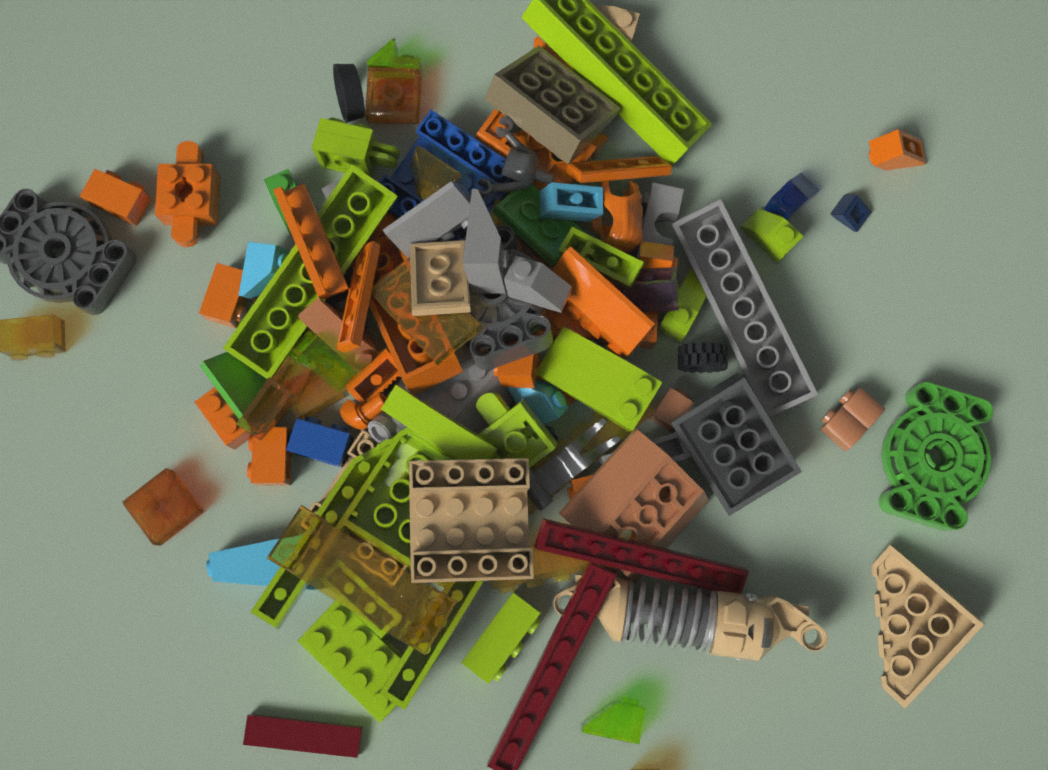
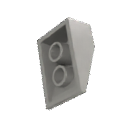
M472 189L463 256L466 276L472 293L506 294L504 278L510 268V265H508V250L503 249L501 238L478 189Z

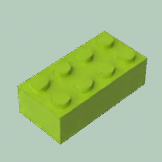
M337 598L297 641L381 723L397 705L379 693L401 659L402 654L385 637L380 638Z

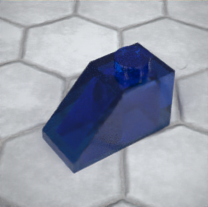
M799 173L770 198L764 209L789 221L820 190L807 177Z

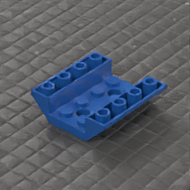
M431 109L416 129L419 138L392 176L388 177L384 174L379 181L381 185L398 196L390 211L401 217L450 181L464 185L471 195L472 189L486 191L484 187L478 185V181L482 178L489 180L491 184L513 182V179L501 175L505 158ZM423 169H430L433 172L432 177L427 181L419 179V173ZM508 191L489 193L483 199L491 217L494 214L492 212L493 209L506 197ZM463 227L454 232L455 237L451 241L466 237L467 229Z

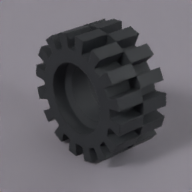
M690 342L678 346V370L713 373L728 369V346L717 342Z

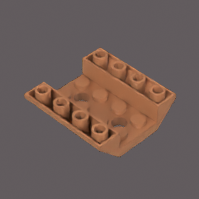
M635 428L561 509L559 514L573 526L620 537L624 530L631 529L630 540L667 549L709 500L704 490L667 453ZM665 486H669L670 493L668 497L660 500V490ZM619 569L634 584L643 575Z

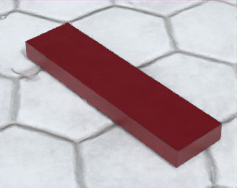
M248 714L243 745L358 758L363 727Z

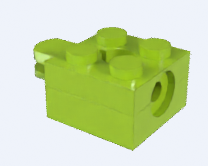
M334 117L329 119L320 118L312 144L313 152L321 168L346 173L352 164L371 178L373 177L376 165L392 169L396 168L397 159L401 152L395 146L377 142L374 132L370 127L360 123L355 125L346 124L344 121Z
M488 391L478 399L476 409L488 426L477 435L498 448L492 459L529 458L530 468L556 448L558 442L524 398L511 408L501 395L495 391Z

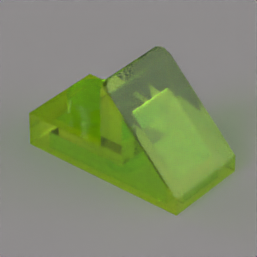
M393 38L367 60V68L370 77L421 79L422 67L420 58L412 55L397 57L398 48L396 39Z

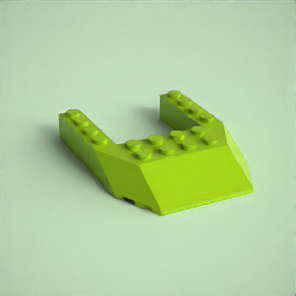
M408 427L390 439L377 444L376 447L366 453L353 458L250 613L274 628L280 629L345 529H348L411 569L409 461L458 459ZM483 581L433 583L443 589L381 689L379 693L381 696L404 710L407 708Z

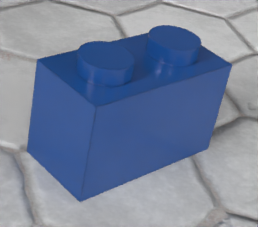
M306 416L305 421L296 418L286 451L342 468L346 463L347 452L354 438L351 434L347 433L348 428L332 424L331 428L321 425V420Z

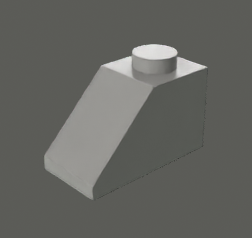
M516 255L504 278L508 297L562 313L572 290L571 285L544 264Z

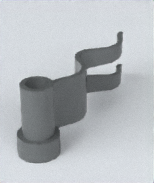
M604 417L534 472L532 468L529 469L530 488L527 491V495L540 511L553 502V499L550 497L553 493L621 440L617 435L580 456L581 450L607 422Z

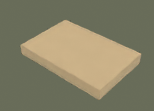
M466 240L410 244L412 316L471 312L469 282L463 266Z

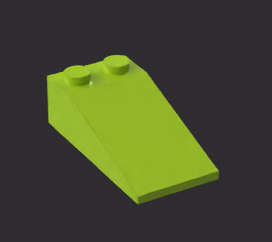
M564 326L537 368L536 374L628 432H632L663 383L637 366Z

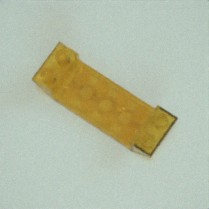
M303 505L300 506L267 556V559L424 655L427 654L457 603L456 600L432 585L411 583L410 573L327 523V520Z

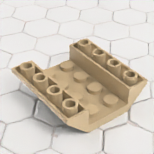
M529 458L409 461L411 583L534 579L533 550L529 548L527 491L530 488Z

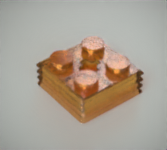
M369 67L365 107L367 121L369 123L418 124L421 97L420 69ZM393 93H397L398 96L396 98H390Z
M165 468L122 502L153 545L158 546L164 544L203 513V509L177 474L168 468ZM161 502L168 503L165 505V513L159 511V504Z

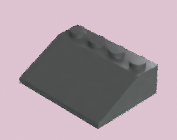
M738 372L713 387L670 421L729 516L802 472L745 377Z

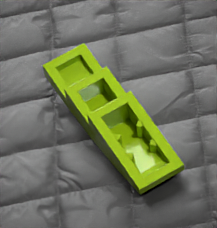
M395 385L381 410L458 460L492 459L498 448L454 418L448 417L399 385Z

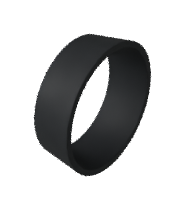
M333 64L335 90L345 123H349L365 116L364 97L355 65Z

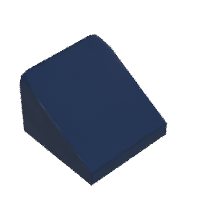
M857 194L844 195L831 212V215L854 232H858L871 214V210Z

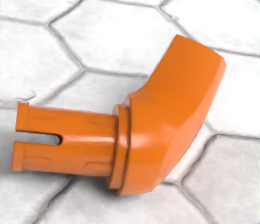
M378 393L377 396L363 406L347 400L340 409L341 417L348 425L356 429H367L369 422L383 412L381 408L387 397L383 393Z

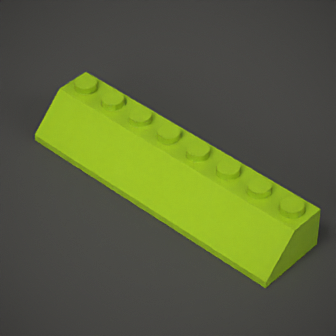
M532 0L521 18L583 80L621 108L618 115L671 166L713 125L589 0Z
M352 164L318 211V216L343 275L398 198L392 191ZM296 244L223 347L224 350L268 380L272 379L308 327L299 319L298 315L318 298Z

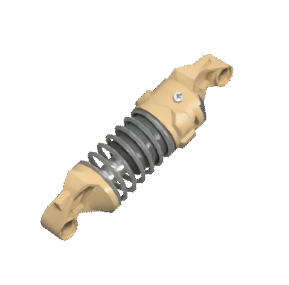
M576 574L574 584L558 590L555 594L554 609L560 616L564 609L558 604L559 598L563 595L572 596L582 575ZM616 576L596 615L612 641L624 642L627 639L629 643H632L639 630V639L643 645H646L653 635V641L657 647H660L667 640L670 649H674L679 644L684 651H688L694 646L698 653L704 651L705 654L709 653V655L730 657L737 660L760 661L777 643L790 636L807 650L813 652L822 650L828 641L826 631L808 617L809 606L791 604L772 594L766 597H759L751 593L744 595L723 591L714 592L713 590L708 595H702L700 588L694 594L688 593V589L684 587L680 595L674 594V587L671 585L668 587L667 595L662 598L660 604L659 583L654 586L653 602L645 601L647 585L645 581L640 586L639 600H633L632 580ZM631 623H634V626H633V629H632V633H631ZM644 625H648L646 635L644 634ZM811 629H815L817 632L816 640L812 643H806V633Z

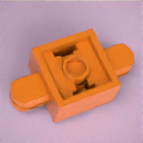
M184 141L178 144L176 164H158L155 216L164 225H172L171 237L182 247H192L198 243L199 226H218L221 176L212 164H203L204 153L198 144L193 141Z

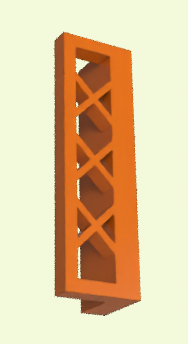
M301 184L287 191L282 187L273 189L318 297L325 300L349 290V286L306 185Z

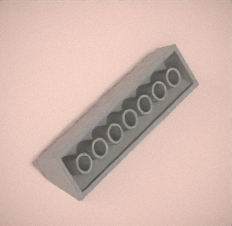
M719 199L672 223L745 376L768 417L770 418L818 397V393L722 200Z

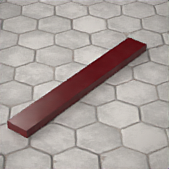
M544 518L534 544L537 550L711 591L742 594L749 574V570L743 567Z
M588 562L487 762V767L493 770H518L617 576L616 571L604 565Z

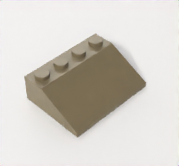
M539 45L495 73L484 99L566 164L571 163L581 155L621 110L619 106Z

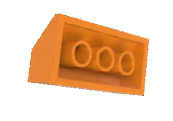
M570 246L551 270L572 286L571 293L566 302L568 306L566 310L576 320L581 318L588 325L586 327L587 330L595 338L599 339L601 337L607 342V348L611 353L619 357L622 356L627 360L649 337L655 323Z

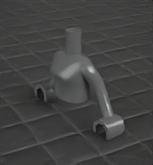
M506 116L501 117L499 123L507 129L497 127L496 134L502 138L506 137L515 147V149L510 148L501 175L511 178L516 182L491 184L489 180L482 178L478 181V185L486 190L481 191L478 189L482 199H485L489 193L526 189L533 184L535 179L548 185L553 179V174L539 169L538 155L523 145L511 132L513 128L512 120Z

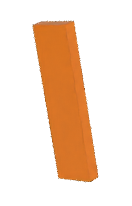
M659 156L574 162L568 164L566 173L579 183L671 175L672 166Z
M374 241L364 245L355 258L337 343V350L344 353L361 346L381 246Z

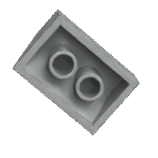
M450 181L387 226L383 231L410 259V244L451 241L455 237L454 232L461 227L467 229L471 195L464 185Z

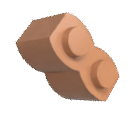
M861 387L854 392L849 389L839 399L842 405L837 411L832 408L821 419L824 424L820 430L844 452L849 450L886 410Z

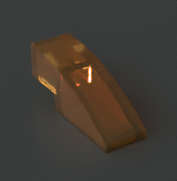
M288 355L274 377L267 379L237 422V425L258 440H262L293 406L316 373Z

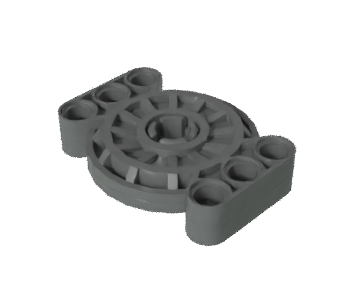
M21 189L13 196L0 215V247L4 245L0 251V263L8 265L11 276L21 288L44 301L55 303L73 301L74 305L90 315H99L106 309L136 263L135 252L122 241L112 240L109 230L102 220L87 208L76 203L63 201L47 203L33 190ZM34 201L33 205L28 208L29 204ZM81 212L89 215L90 217H82ZM19 223L18 227L13 230L14 226ZM55 246L59 249L65 246L64 253L60 257L55 258L56 253L52 251L53 247ZM124 251L123 256L116 260L117 254ZM109 273L108 279L101 282L102 277ZM30 287H38L39 293L33 291ZM91 296H94L93 301L89 305H86L87 299Z
M508 225L495 226L501 241L506 242L502 245L504 250H508V265H511L515 255L532 260L528 255L518 251L514 231ZM466 237L461 238V239H458V240H455V241L466 240ZM469 285L471 312L453 313L452 316L444 314L451 329L459 337L471 343L470 351L474 362L482 370H491L545 351L553 342L550 322L544 317L546 308L508 297L507 289L506 294H501L496 299H487L491 296L490 293H472ZM538 331H544L542 335H534ZM510 341H518L514 345H506ZM484 350H490L486 355H479Z

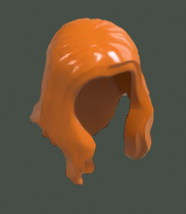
M630 180L627 191H624L622 197L611 194L609 181H600L601 187H603V207L611 212L613 225L603 224L601 216L591 221L593 230L602 238V242L627 254L639 248L643 238V207L641 205L642 195L639 191V186Z

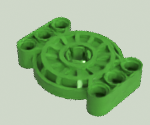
M930 382L920 383L910 388L905 395L906 404L911 410L895 419L888 428L882 442L881 458L883 470L893 489L886 490L880 495L879 506L887 514L941 531L959 530L968 521L967 512L961 505L967 503L979 493L990 473V448L984 432L978 425L988 422L992 418L993 407L989 401ZM918 391H922L925 394L926 402H922L919 399ZM945 399L952 403V411L946 407ZM972 407L977 409L979 413L978 419L973 416ZM906 419L907 423L898 428L902 421ZM934 448L940 453L941 463L938 467H935L936 464L931 460L930 454L925 453L927 450ZM893 494L897 495L900 500L898 508L894 507L891 502ZM920 503L926 506L927 513L925 516L919 513L918 507ZM948 511L953 515V523L951 525L946 520V513Z

